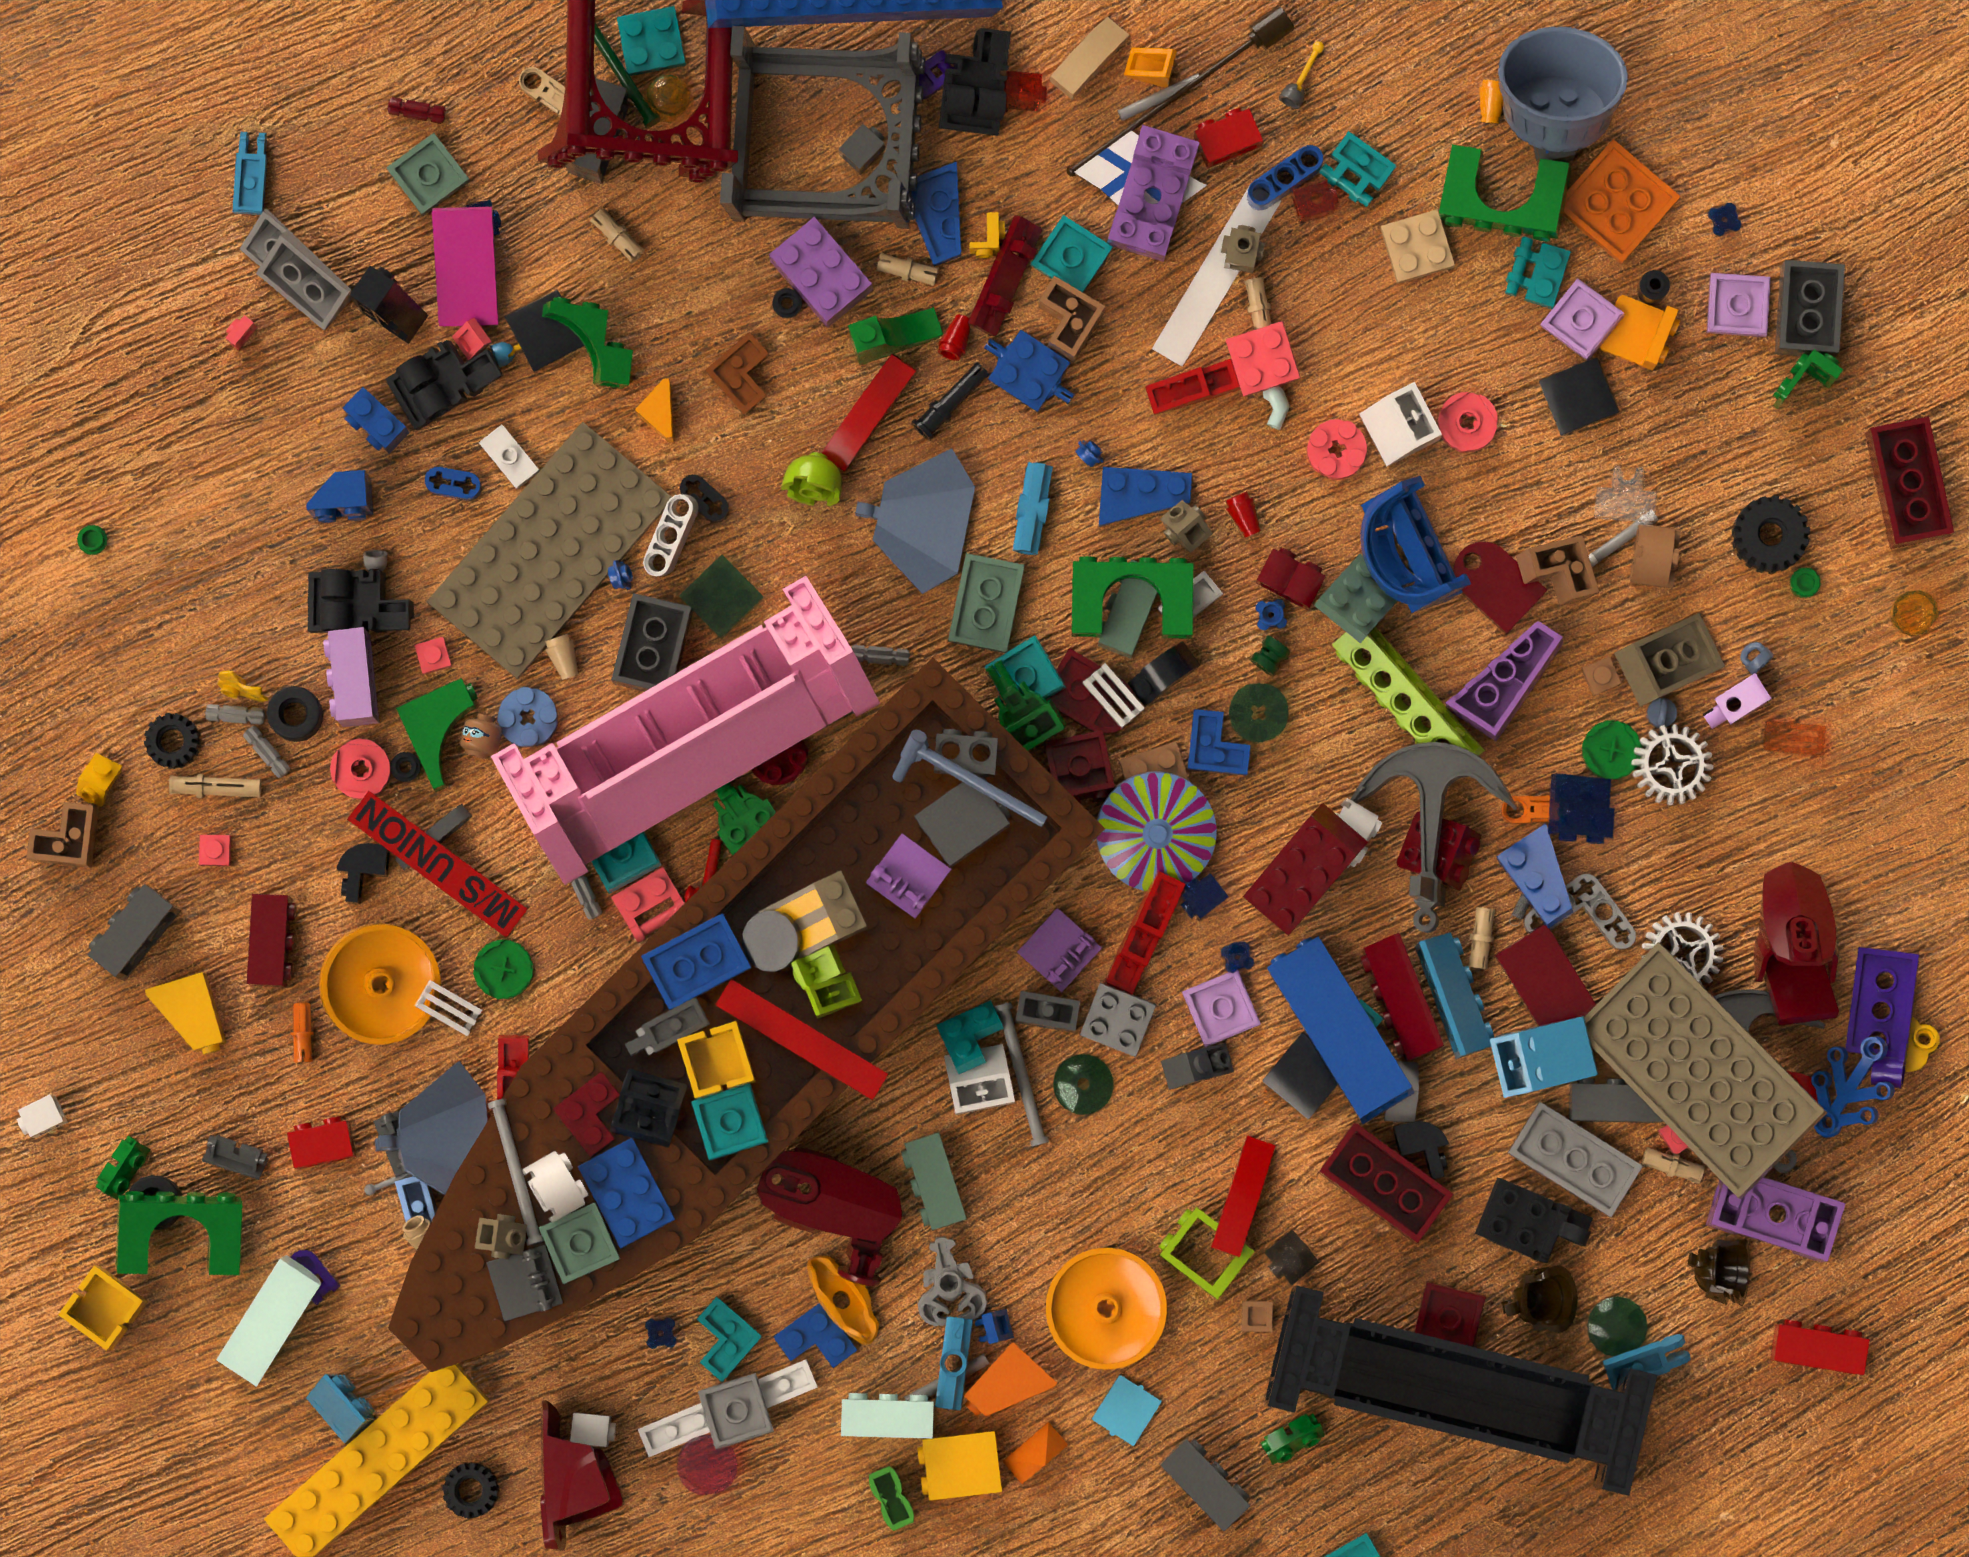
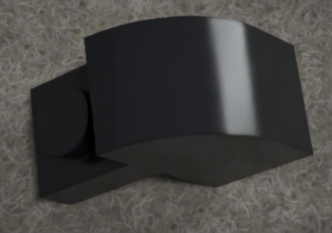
M1182 641L1141 669V672L1131 679L1128 685L1146 707L1170 687L1186 678L1200 666V663Z
M363 843L355 845L348 849L340 858L337 871L348 874V879L343 878L341 896H346L345 902L348 904L361 905L364 875L388 877L390 851L381 844Z
M1415 1121L1392 1128L1399 1155L1406 1156L1423 1151L1429 1176L1434 1180L1445 1177L1443 1171L1448 1170L1444 1152L1438 1153L1437 1148L1446 1146L1449 1143L1444 1133L1438 1127L1428 1122Z

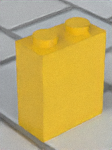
M995 1431L923 1439V1446H917L919 1465L925 1464L926 1476L921 1477L923 1495L929 1494V1501L1002 1492Z

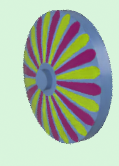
M1145 772L1124 780L1109 793L1101 806L1097 821L1105 828L1096 838L1103 861L1118 879L1133 888L1148 891L1158 871L1186 885L1206 867L1216 844V820L1208 800L1190 781L1168 772Z

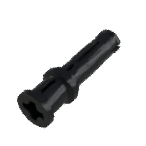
M975 362L939 401H932L929 404L930 408L918 420L914 419L911 422L913 427L928 441L933 439L932 434L944 422L948 423L951 420V413L989 376L985 368L981 370L982 365L978 362Z

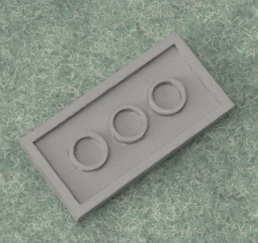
M1542 1102L1537 1104L1508 1151L1509 1155L1610 1218L1643 1167Z

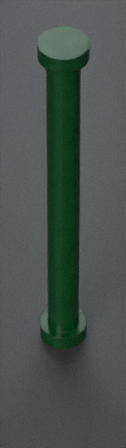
M595 23L594 43L621 85L627 88L630 99L644 119L642 123L645 128L654 126L660 121V116L658 113H653Z

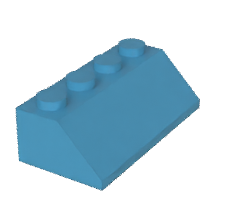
M1451 932L1418 942L1415 949L1455 1059L1490 1048V1039L1494 1037V1033L1490 1023L1483 1022L1480 1012L1484 1011V1006L1479 994L1474 995L1470 983H1473L1474 979L1469 966L1463 967L1459 955L1464 954L1459 938H1453Z

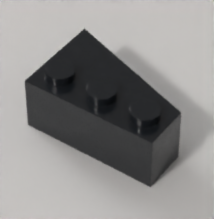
M369 266L350 293V297L361 313L409 344L429 315L397 285L398 282L394 279L395 276L381 266L378 270Z

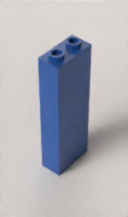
M1319 936L1314 939L1309 937L1301 941L1296 946L1297 949L1290 954L1282 953L1273 958L1270 962L1271 965L1267 969L1362 1124H1365L1414 1094V1090Z

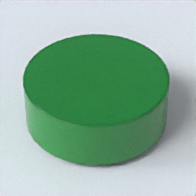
M1811 568L1798 569L1792 574L1789 581L1792 593L1803 599L1815 595L1821 585L1818 573Z

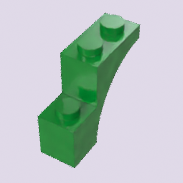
M554 297L553 301L543 305L542 317L564 324L584 344L593 368L594 385L618 389L629 385L633 350L624 349V344L617 342H607V345H604L608 310L600 309L599 304L592 302H583L582 306L571 304L570 299Z

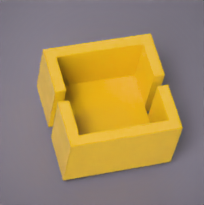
M737 1021L710 1029L713 1036L711 1038H707L706 1033L702 1031L677 1039L695 1099L723 1092V1085H727L728 1089L756 1082Z
M94 1265L78 1287L82 1291L88 1292L85 1296L74 1292L58 1315L106 1351H112L129 1329L124 1324H132L148 1301L104 1268Z

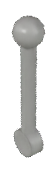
M405 1173L375 1185L367 1184L364 1187V1192L366 1195L372 1196L376 1190L392 1185L395 1181L412 1177V1175Z

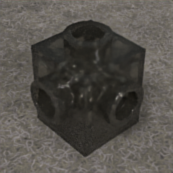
M1293 1230L1264 1252L1272 1262L1268 1265L1271 1272L1278 1280L1284 1277L1291 1286L1320 1263Z

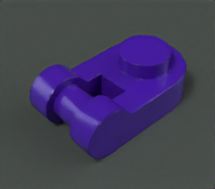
M944 50L939 51L925 61V73L920 74L919 85L923 86V99L931 97L943 88L945 69H954L951 64L945 63L946 53ZM936 67L943 73L938 78L931 71Z
M299 1250L290 1257L311 1271L315 1276L319 1274L323 1279V1282H321L320 1287L311 1299L316 1305L324 1300L323 1296L332 1290L334 1292L340 1287L339 1282L313 1252Z

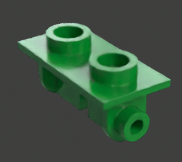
M129 1135L125 1140L122 1139L111 1156L119 1162L118 1165L115 1167L107 1162L96 1179L98 1183L95 1187L104 1194L118 1200V1195H122L127 1191L135 1173L144 1165L146 1156L151 1149L138 1143L137 1140Z
M1305 1413L1288 1423L1293 1432L1289 1436L1281 1427L1265 1436V1440L1260 1442L1272 1465L1290 1460L1295 1452L1304 1447L1311 1448L1315 1446L1325 1436L1320 1423L1313 1413L1310 1415Z

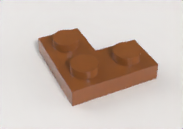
M749 331L711 364L705 372L738 410L746 416L767 397L748 374L769 357L770 354Z

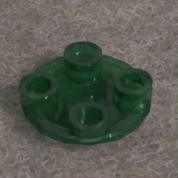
M1619 1296L1605 1298L1596 1304L1590 1312L1587 1334L1589 1340L1599 1351L1606 1355L1617 1356L1639 1348L1644 1342L1648 1329L1646 1316L1640 1306L1630 1299Z

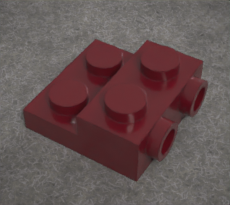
M1103 730L1044 742L1050 774L1080 804L1081 800L1092 798L1093 802L1105 801L1109 793L1115 789Z

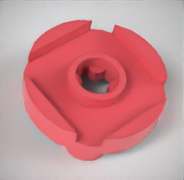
M1461 392L1453 395L1444 403L1438 416V427L1442 433V439L1448 446L1460 453L1481 450L1491 442L1497 429L1498 415L1496 409L1486 397L1480 394ZM1463 415H1466L1468 418L1472 416L1475 418L1476 421L1473 423V429L1469 430L1467 427H1461L1460 424L1463 421L1461 417Z
M1340 419L1329 420L1320 424L1311 433L1307 445V457L1311 467L1317 473L1332 480H1343L1353 476L1364 463L1367 453V444L1363 433L1354 423ZM1333 442L1344 445L1345 450L1341 452V457H1336L1335 453H1329L1328 449L1332 448Z
M354 739L343 745L333 755L330 765L331 778L337 788L346 796L362 800L368 791L374 795H379L383 792L391 777V762L385 750L375 742L367 739ZM359 761H364L365 766L369 767V772L364 773L363 777H358L357 772H353V766H358Z

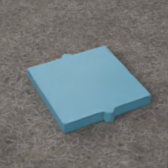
M1119 1375L1092 1417V1420L1109 1430L1111 1436L1117 1435L1134 1446L1162 1401L1145 1391L1143 1385L1137 1386L1122 1375Z

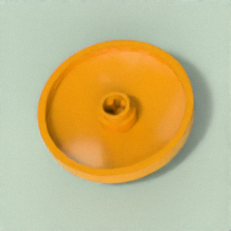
M378 923L358 927L345 934L333 945L321 968L319 991L328 1017L342 1032L364 1043L383 1045L402 1041L415 1034L426 1024L431 1015L414 1005L428 981L431 980L441 986V978L433 953L418 936L396 925ZM432 988L429 994L439 999L440 992ZM428 999L425 1000L424 1005L435 1010L436 1004Z
M1096 1248L1076 1255L1061 1267L1050 1284L1045 1310L1049 1331L1056 1344L1067 1356L1084 1366L1109 1370L1129 1366L1150 1352L1163 1332L1167 1317V1301L1160 1279L1144 1260L1125 1250Z

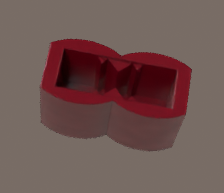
M1280 547L1279 551L1272 549L1255 583L1295 605L1309 610L1326 578L1321 573L1323 569L1309 561L1305 565L1295 560L1296 555L1285 548Z

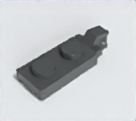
M695 997L641 1025L642 1027L636 1030L638 1038L625 1044V1047L630 1056L646 1050L649 1056L677 1043L679 1038L702 1030L709 1026L710 1023Z

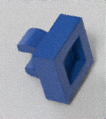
M1007 1309L981 1315L982 1319H978L975 1322V1326L984 1325L986 1331L985 1336L979 1337L980 1342L988 1341L989 1344L1014 1338Z

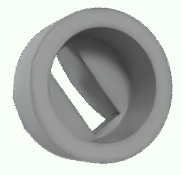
M382 550L365 551L363 553V563L366 570L378 569L383 571L387 566V552Z

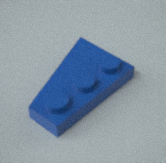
M957 162L918 176L917 191H912V202H915L916 205L915 220L934 267L961 257Z
M1103 467L1098 527L1150 513L1169 510L1181 500L1189 505L1192 473Z

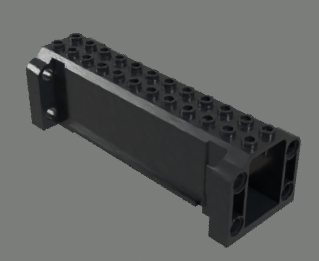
M1301 1286L1292 1287L1271 1369L1264 1406L1295 1413L1300 1390L1302 1389L1335 1399L1334 1405L1565 1463H1569L1570 1458L1596 1462L1594 1488L1630 1495L1657 1380L1656 1374L1632 1368H1621L1615 1389L1610 1390L1588 1382V1375L1358 1318L1354 1319V1323H1340L1320 1318L1318 1315L1324 1292Z

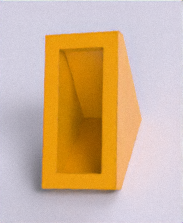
M1132 47L1124 76L1167 88L1176 62L1177 51L1174 49Z
M665 378L640 403L635 411L667 442H674L671 382L669 378Z

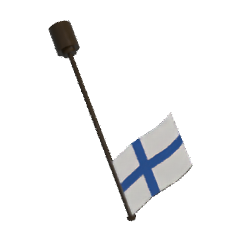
M1277 5L1249 25L1251 32L1247 34L1250 39L1076 165L1073 167L1068 166L1066 169L1067 174L1072 177L1080 176L1099 188L1119 206L1139 135L1134 133L1133 130L1250 46L1254 45L1257 49L1262 47L1264 50H1267L1295 30L1287 14ZM1190 176L1181 204L1207 185ZM1149 188L1144 193V199L1150 204H1156L1161 200V193L1156 188Z

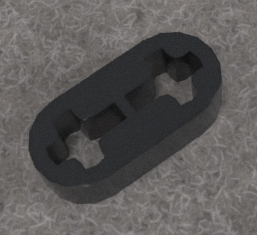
M692 474L683 478L680 483L681 494L687 495L688 487L686 485L689 482L693 485L697 482L700 483L698 488L704 496L699 498L695 493H692L690 496L696 499L699 507L698 512L705 519L712 523H719L726 519L729 507L721 494L698 475ZM709 499L715 505L719 502L722 503L720 507L722 514L714 513L712 516L708 514L710 507L705 501Z

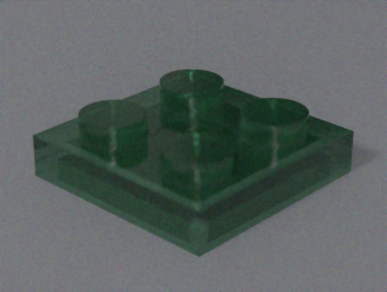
M723 555L716 559L679 595L720 639L727 635L764 599L762 594Z

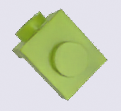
M834 944L791 962L793 976L803 990H806L805 988L810 985L846 973Z

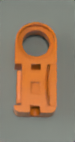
M1512 796L1514 802L1520 803L1523 807V814L1517 819L1508 816L1506 812L1508 804L1506 802H1503L1501 806V816L1510 824H1530L1531 820L1532 822H1554L1556 820V824H1558L1562 820V798L1560 796Z

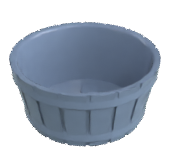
M1545 27L1519 36L1518 39H1515L1507 46L1500 58L1498 67L1499 87L1503 98V112L1512 131L1524 142H1528L1536 148L1552 152L1575 151L1579 148L1588 147L1594 141L1596 142L1608 129L1612 116L1620 105L1626 90L1628 73L1620 54L1602 38H1598V36L1590 32L1571 27Z

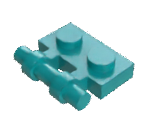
M1348 131L1331 154V158L1337 161L1339 165L1334 170L1325 163L1319 174L1328 179L1327 183L1332 187L1338 186L1349 194V199L1355 203L1359 201L1368 207L1373 197L1366 193L1365 189L1370 185L1379 191L1397 165ZM1347 169L1361 178L1357 185L1343 176Z
M1522 237L1520 246L1516 247L1513 255L1516 259L1512 272L1507 274L1506 282L1508 284L1505 294L1516 297L1518 289L1521 287L1527 289L1524 301L1553 309L1571 251L1542 243L1538 254L1531 251L1534 240ZM1527 262L1535 264L1531 279L1523 276Z

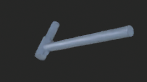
M913 730L901 752V759L892 775L895 781L903 782L911 764L924 759L1040 827L1044 825L1047 816L928 748L929 743L924 732L920 730Z

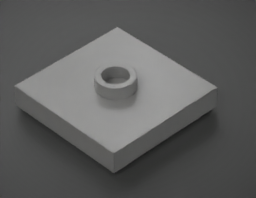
M756 1373L698 1391L715 1450L774 1432Z

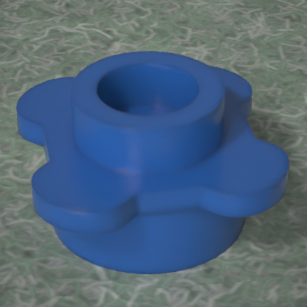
M1080 440L1078 442L1080 446L1075 452L1088 466L1093 467L1096 463L1104 462V459L1100 456L1103 453L1102 450L1093 441L1090 440L1087 443L1085 440Z
M613 561V566L608 567V576L612 586L616 590L624 589L625 587L627 590H630L631 581H633L630 567L623 561Z
M1276 599L1274 602L1265 603L1260 601L1257 603L1255 609L1259 613V621L1257 623L1259 629L1265 631L1269 627L1282 629L1286 626L1287 620L1284 618L1283 612L1285 604L1282 600ZM1272 612L1274 617L1270 618L1268 614Z

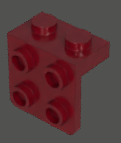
M1420 812L1414 815L1396 862L1397 866L1401 869L1417 874L1422 872ZM1442 819L1436 874L1440 878L1441 883L1449 888L1461 891L1463 883L1468 879L1469 867L1473 857L1480 848L1482 835L1466 825Z

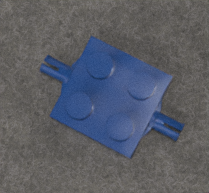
M1023 330L1019 331L1013 342L1006 346V348L992 338L989 339L988 343L997 348V350L988 344L985 345L984 349L998 357L997 366L989 376V381L1037 413L1045 401L1053 395L1067 404L1070 403L1071 399L1062 393L1070 398H1073L1075 393H1072L1060 384L1062 376L1071 362Z

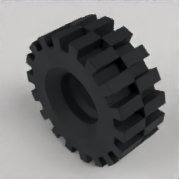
M1766 496L1760 497L1758 500L1750 502L1736 518L1731 535L1734 537L1732 545L1733 549L1736 548L1738 551L1737 557L1740 560L1743 559L1748 568L1754 567L1757 569L1756 572L1763 573L1768 571L1769 574H1774L1780 570L1781 572L1787 570L1804 554L1809 544L1808 535L1810 534V527L1806 525L1808 521L1806 515L1802 516L1799 512L1801 508L1798 505L1794 507L1790 504L1791 500L1787 498L1781 500L1779 496H1772L1771 498ZM1774 523L1781 528L1783 537L1779 544L1769 546L1762 542L1759 533L1763 525Z

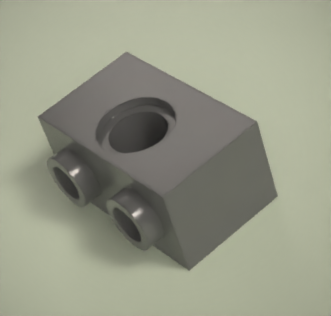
M1021 991L1016 1023L1075 1033L1080 1001Z

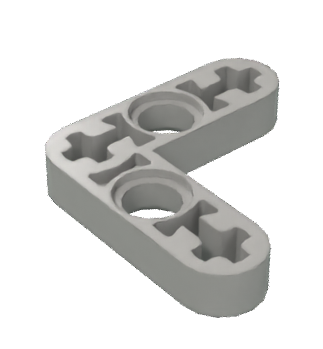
M1582 874L1566 885V890L1571 888L1572 893L1580 889L1581 884L1579 882L1581 880L1585 883L1591 881L1593 883V887L1590 889L1592 894L1588 895L1585 892L1577 897L1581 903L1576 905L1574 897L1568 893L1573 913L1550 927V930L1583 907L1613 948L1625 950L1633 945L1636 939V932L1633 926L1595 876ZM1605 903L1611 907L1612 916L1610 919L1600 920L1596 916L1595 910L1599 904ZM1534 909L1525 916L1523 921L1527 933L1533 931L1530 927V924L1533 922L1531 917L1535 915V917L1540 918ZM1618 917L1621 922L1617 923L1616 926L1620 931L1627 930L1629 932V935L1626 937L1628 943L1625 944L1623 941L1617 943L1614 939L1617 936L1614 928L1612 927L1607 931L1604 926L1611 924Z

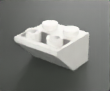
M1415 382L1387 395L1359 414L1386 467L1439 441L1442 436Z
M1003 1044L980 1048L986 1063L961 1074H958L950 1055L944 1056L956 1115L1015 1103Z

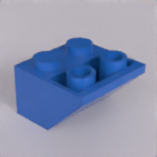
M365 470L334 472L306 504L307 511L314 519H318L319 523L336 522V517H348L349 521L365 520L366 515H373L371 478Z

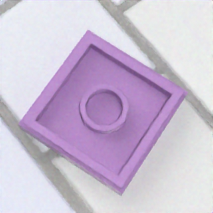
M1711 273L1706 333L1766 337L1771 277Z
M1577 278L1540 325L1588 361L1625 314Z
M1238 969L1182 991L1205 1048L1261 1025Z

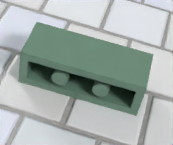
M1133 578L1119 581L1122 584L1118 594L1112 592L1106 609L1110 610L1107 621L1102 620V637H1097L1100 638L1098 641L1099 647L1129 659L1133 656L1157 595V591L1149 583Z
M939 1132L904 1143L906 1150L901 1151L906 1169L912 1167L915 1179L910 1180L915 1198L921 1196L925 1208L919 1209L924 1226L931 1225V1229L934 1231L967 1220Z

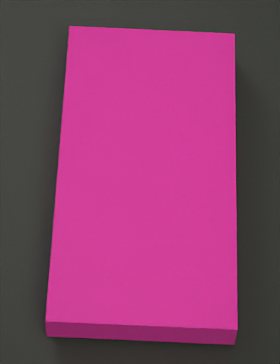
M433 208L432 223L439 326H463L466 321L473 318L477 320L479 325H498L493 208Z

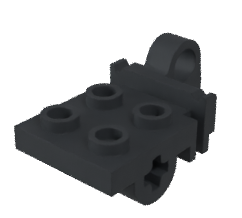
M980 28L976 31L974 37V57L955 54L945 55V63L954 64V69H945L939 119L940 129L994 136L999 135L1000 121H1002L1006 109L1004 86L1008 77L1000 75V71L1009 69L1007 61L1011 32Z
M446 340L437 343L441 350L440 352L437 348L431 347L424 355L413 357L401 364L394 374L385 379L415 430H420L467 400L463 392L475 397L483 392L487 385L503 376L497 361L489 350L486 349L464 363L452 341Z
M325 569L321 570V572H309L308 632L328 633V631L364 627L367 632L372 630L376 633L410 630L411 619L414 618V602L409 599L385 600L386 573L381 570L369 569V572L365 570Z
M1497 1178L1475 1234L1497 1245L1531 1257L1534 1260L1548 1263L1558 1237L1579 1246H1586L1591 1234L1588 1230L1593 1218L1573 1210L1569 1206L1555 1203L1551 1199L1504 1179Z

